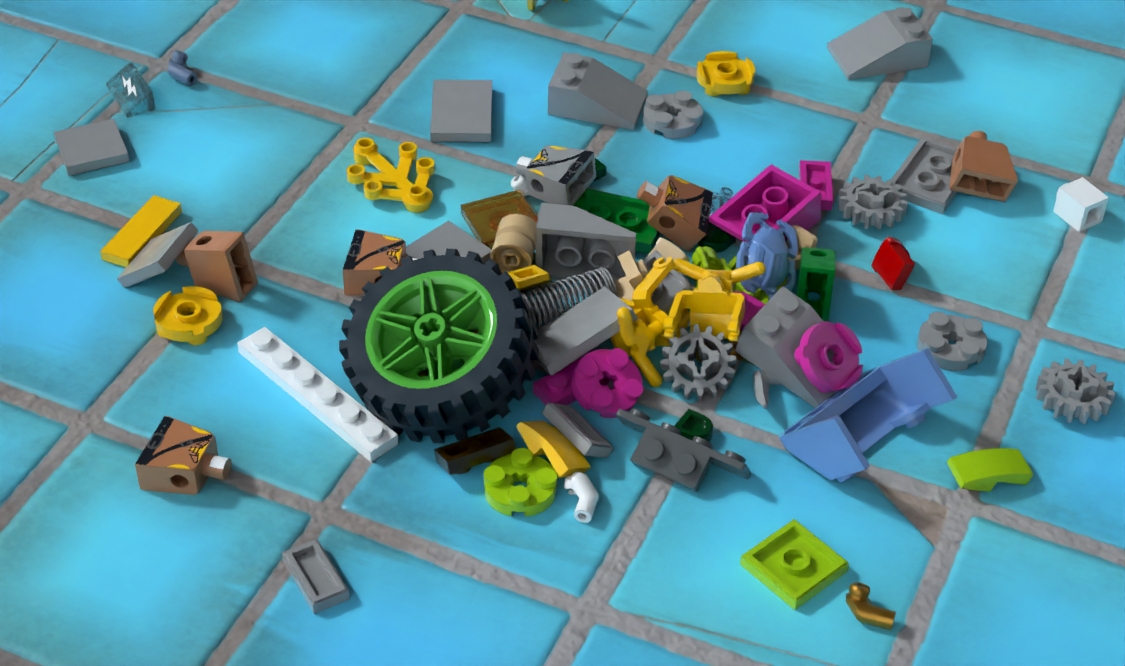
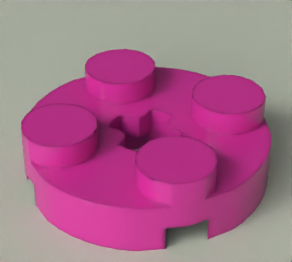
M825 321L811 326L805 331L800 340V346L795 350L796 362L801 366L807 379L822 393L849 388L857 382L862 373L863 364L859 365L858 354L862 353L861 344L855 333L842 323L834 324ZM827 351H833L834 355L832 359L834 361V364L829 361L827 357Z
M619 348L612 350L598 349L584 355L575 368L571 382L572 391L578 403L588 411L591 408L595 412L601 413L600 416L604 418H616L618 409L629 412L643 392L642 377L637 366L629 359L628 354ZM603 377L613 381L612 390L607 385L601 386L599 382Z

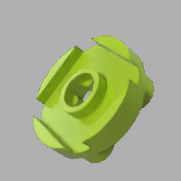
M517 448L511 454L496 459L485 469V498L493 509L504 515L512 516V511L524 512V517L539 514L554 502L557 488V473L545 459L533 456L529 449ZM515 482H526V483H527V486H526V487H524V486H522V485H517V486H513V485H514Z

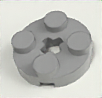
M678 91L675 94L650 95L646 99L643 123L654 134L655 130L664 132L665 138H686L696 133V127H701L703 109L696 100L692 99V94L688 91Z
M933 312L920 327L917 348L918 351L928 348L941 369L962 371L968 369V364L977 361V365L983 360L987 347V337L982 330L983 324L976 318H964L957 315H946L943 312ZM949 340L955 341L956 343L949 344Z

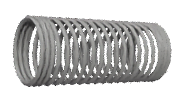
M602 267L588 271V273L585 272L577 276L574 275L561 279V281L557 280L550 282V284L546 283L544 286L540 285L533 289L529 288L528 290L520 291L536 330L543 327L542 321L546 325L547 318L551 322L553 318H557L558 315L560 316L574 307L573 295L577 305L580 303L578 292L581 301L585 299L583 289L586 297H589V289L591 294H594L603 288L601 276L606 287L618 297L617 287L609 270Z

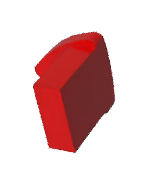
M887 237L878 249L871 267L875 272H878L891 290H901L915 263L911 260L908 250L898 239Z

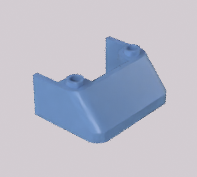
M926 348L861 374L857 382L849 388L837 391L781 433L779 439L787 451L828 480L837 479L839 482H843L854 476L857 472L870 467L863 453L890 431L902 425H906L907 428L918 425L926 419L924 413L927 410L953 401L957 398V395L931 352Z

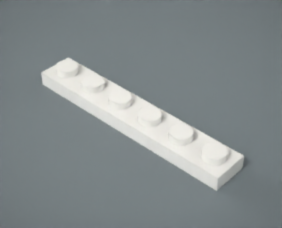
M266 327L237 343L238 351L243 357L370 462L398 445L397 433Z

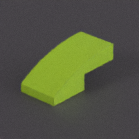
M983 449L952 456L947 461L961 489L990 492L997 482L1027 485L1034 475L1019 449Z

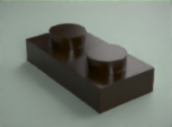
M501 427L436 448L434 453L436 462L450 475L466 473L472 467L485 462L492 463L500 457L511 454L516 448L514 438Z

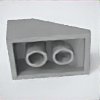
M901 7L895 10L883 11L827 43V49L846 78L852 80L927 68L933 38L910 7Z
M564 52L548 85V115L634 130L647 99L648 91L593 57Z
M541 203L536 225V266L549 273V279H566L567 277L577 276L585 272L588 273V271L602 267L609 270L614 281L626 275L617 256L630 250L635 258L636 233L576 206ZM601 276V281L603 285H606L603 277Z
M782 286L743 328L735 351L814 408L836 392H820L807 379L801 366L796 362L795 350L800 346V340L805 331L811 326L824 321L811 305ZM827 351V357L829 361L834 364V361L832 359L834 355L833 351Z

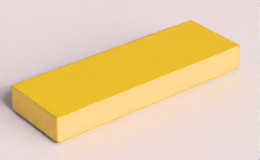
M153 195L100 251L102 260L127 267L150 239L161 235L182 213L181 203Z

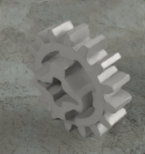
M865 175L864 180L853 177L852 183L845 182L843 189H840L838 210L844 211L843 217L845 219L852 217V224L854 225L861 222L864 223V228L866 229L870 226H875L880 230L882 224H886L891 228L894 225V221L901 222L903 215H906L907 193H902L901 185L892 186L893 180L891 179L886 182L881 181V176L870 178L868 175Z
M694 324L692 333H688L682 327L680 328L681 337L679 339L677 337L669 338L671 347L662 348V355L667 359L660 360L661 369L668 370L663 374L664 381H674L672 384V391L674 393L681 388L684 389V399H688L692 393H697L698 400L702 401L705 392H709L715 398L717 395L716 387L719 386L724 390L728 388V382L725 377L734 378L735 370L729 367L736 365V356L729 355L733 351L732 343L723 345L725 336L723 332L713 336L712 326H708L705 332H700L698 324ZM691 344L685 352H679L682 348ZM705 344L710 345L715 350L709 349ZM696 352H699V358H701L702 362L700 374L697 372L694 362ZM711 373H717L715 377L706 381ZM685 374V375L688 376L693 382L686 380V379L683 378L681 375Z
M1064 359L1063 365L1053 361L1050 368L1043 367L1041 375L1038 377L1035 388L1038 391L1036 399L1044 401L1042 407L1044 410H1055L1053 415L1055 418L1064 415L1069 423L1073 421V418H1079L1082 424H1086L1088 417L1097 422L1101 414L1107 415L1109 413L1110 406H1112L1115 392L1112 391L1114 382L1106 381L1108 375L1106 372H1095L1096 365L1093 364L1088 368L1084 366L1083 360H1079L1077 364H1072L1069 359Z

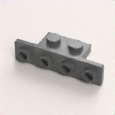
M618 409L616 413L622 424L643 433L630 459L633 464L695 492L698 491L711 464L745 479H749L751 475L750 469L745 464L746 459L735 452L726 450L725 454L715 451L713 450L714 445L707 440L694 436L693 440L681 436L682 431L675 426L665 422L661 426L649 422L650 417L636 409H631L630 412Z

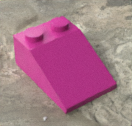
M771 164L709 216V222L743 242H749L742 239V230L751 212L768 214L769 218L763 221L774 229L781 228L777 225L776 221L782 220L787 222L788 225H799L808 231L821 219V191ZM754 224L752 227V233H757V231L761 228V225Z

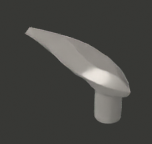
M756 370L753 373L754 395L760 405L766 409L769 402V385L782 384L764 371Z

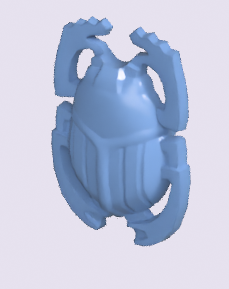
M751 212L742 230V239L749 242L744 241L741 243L740 251L737 254L736 269L755 262L764 263L766 266L764 274L740 283L747 292L753 294L759 288L765 290L769 296L768 300H770L778 291L776 287L781 285L787 276L788 280L784 287L791 291L796 278L795 261L789 260L788 257L794 259L797 255L798 241L796 230L782 220L776 221L777 225L781 228L774 229L763 221L769 218L768 214ZM760 224L761 228L757 233L753 234V225ZM784 235L788 238L789 248L787 247V244L785 242Z

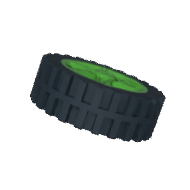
M447 248L445 255H436L433 249L423 251L424 258L413 261L411 256L400 259L403 265L392 271L387 266L380 271L382 278L375 284L368 281L362 288L365 296L361 301L354 299L349 307L353 314L352 319L343 320L341 330L347 340L339 341V351L345 359L341 364L350 380L349 382L365 407L375 417L385 423L398 436L404 430L410 441L421 442L424 435L429 436L435 444L444 443L445 436L454 434L458 441L468 438L467 431L475 427H479L481 432L491 427L488 422L491 418L499 414L503 419L511 411L508 407L510 401L513 398L520 401L526 393L522 386L524 380H533L536 371L530 360H538L539 349L535 342L538 339V334L532 317L519 289L507 272L502 274L499 265L491 259H488L484 264L480 255L475 252L469 251L466 257H461L457 249ZM478 330V334L472 333V331ZM422 370L429 374L428 376L424 377L418 376L419 372Z

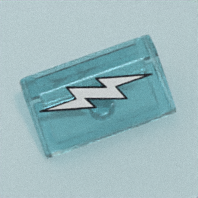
M133 62L128 63L106 82L108 90L127 118L155 110L153 92Z

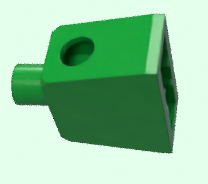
M803 247L796 296L811 305L825 322L829 319L833 291L835 251ZM808 292L818 293L820 299L815 301L809 300Z

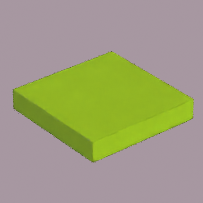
M793 519L741 556L740 565L791 608L796 610L847 573L849 562Z

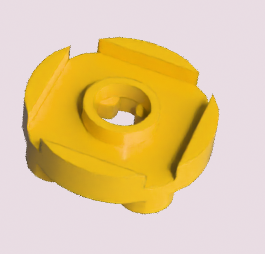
M731 51L712 52L705 56L704 61L701 62L699 60L697 63L696 78L709 96L716 97L721 94L745 95L750 92L751 85L754 82L755 66L753 62L747 57L745 61L737 58L738 53Z
M187 286L182 287V293L172 295V291H169L162 295L156 301L153 308L156 330L160 337L173 341L188 342L191 345H201L207 341L208 336L214 333L222 323L221 303L217 301V296L211 290L203 287Z

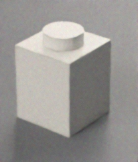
M1082 177L1059 187L1053 212L1075 230L1081 232L1103 221L1109 197Z

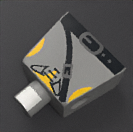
M548 145L534 159L521 156L516 164V172L519 175L526 176L527 192L530 196L550 204L573 206L596 178L594 151Z

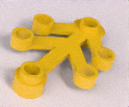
M365 137L356 141L353 153L354 160L358 164L347 167V180L352 184L364 183L365 198L369 200L386 199L402 201L406 209L414 213L424 212L430 207L433 201V193L427 188L430 176L435 173V162L432 158L422 157L416 161V173L418 175L413 185L407 178L412 162L417 158V145L415 143L403 142L399 145L400 160L396 169L378 153V146L374 143L373 139ZM372 164L381 173L365 172L363 165ZM382 185L396 186L398 189L383 188Z

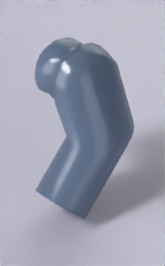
M176 50L172 53V59H169L168 73L172 78L192 86L197 80V74L187 69L188 64L186 61L188 60V55L185 52Z

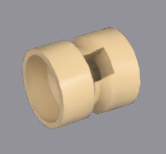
M510 214L500 221L490 259L499 265L502 273L532 266L535 255L534 250L536 249L537 225L532 218L522 214Z

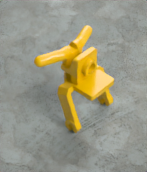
M661 257L653 263L654 267L633 291L632 301L621 298L623 302L634 310L638 319L633 322L629 308L620 307L617 311L620 332L610 337L615 348L622 349L628 356H632L633 361L652 387L661 386L663 379L646 353L647 351H652L655 346L671 345L669 344V338L664 337L666 331L664 329V319L668 316L657 305H653L650 296L667 274L674 269L675 263L672 257H668L666 262L664 257ZM687 309L683 310L675 337L678 339L680 337V328L684 327L687 329L690 321V312Z
M681 258L674 259V270L697 280L698 288H694L693 291L682 290L676 293L669 315L664 319V329H666L664 337H675L683 310L690 309V333L693 332L694 324H698L700 332H705L708 326H712L713 336L723 332L725 334L724 338L729 339V341L738 342L740 327L745 314V297L741 293H733V284L764 274L766 270L765 264L755 262L735 270H712L701 268Z

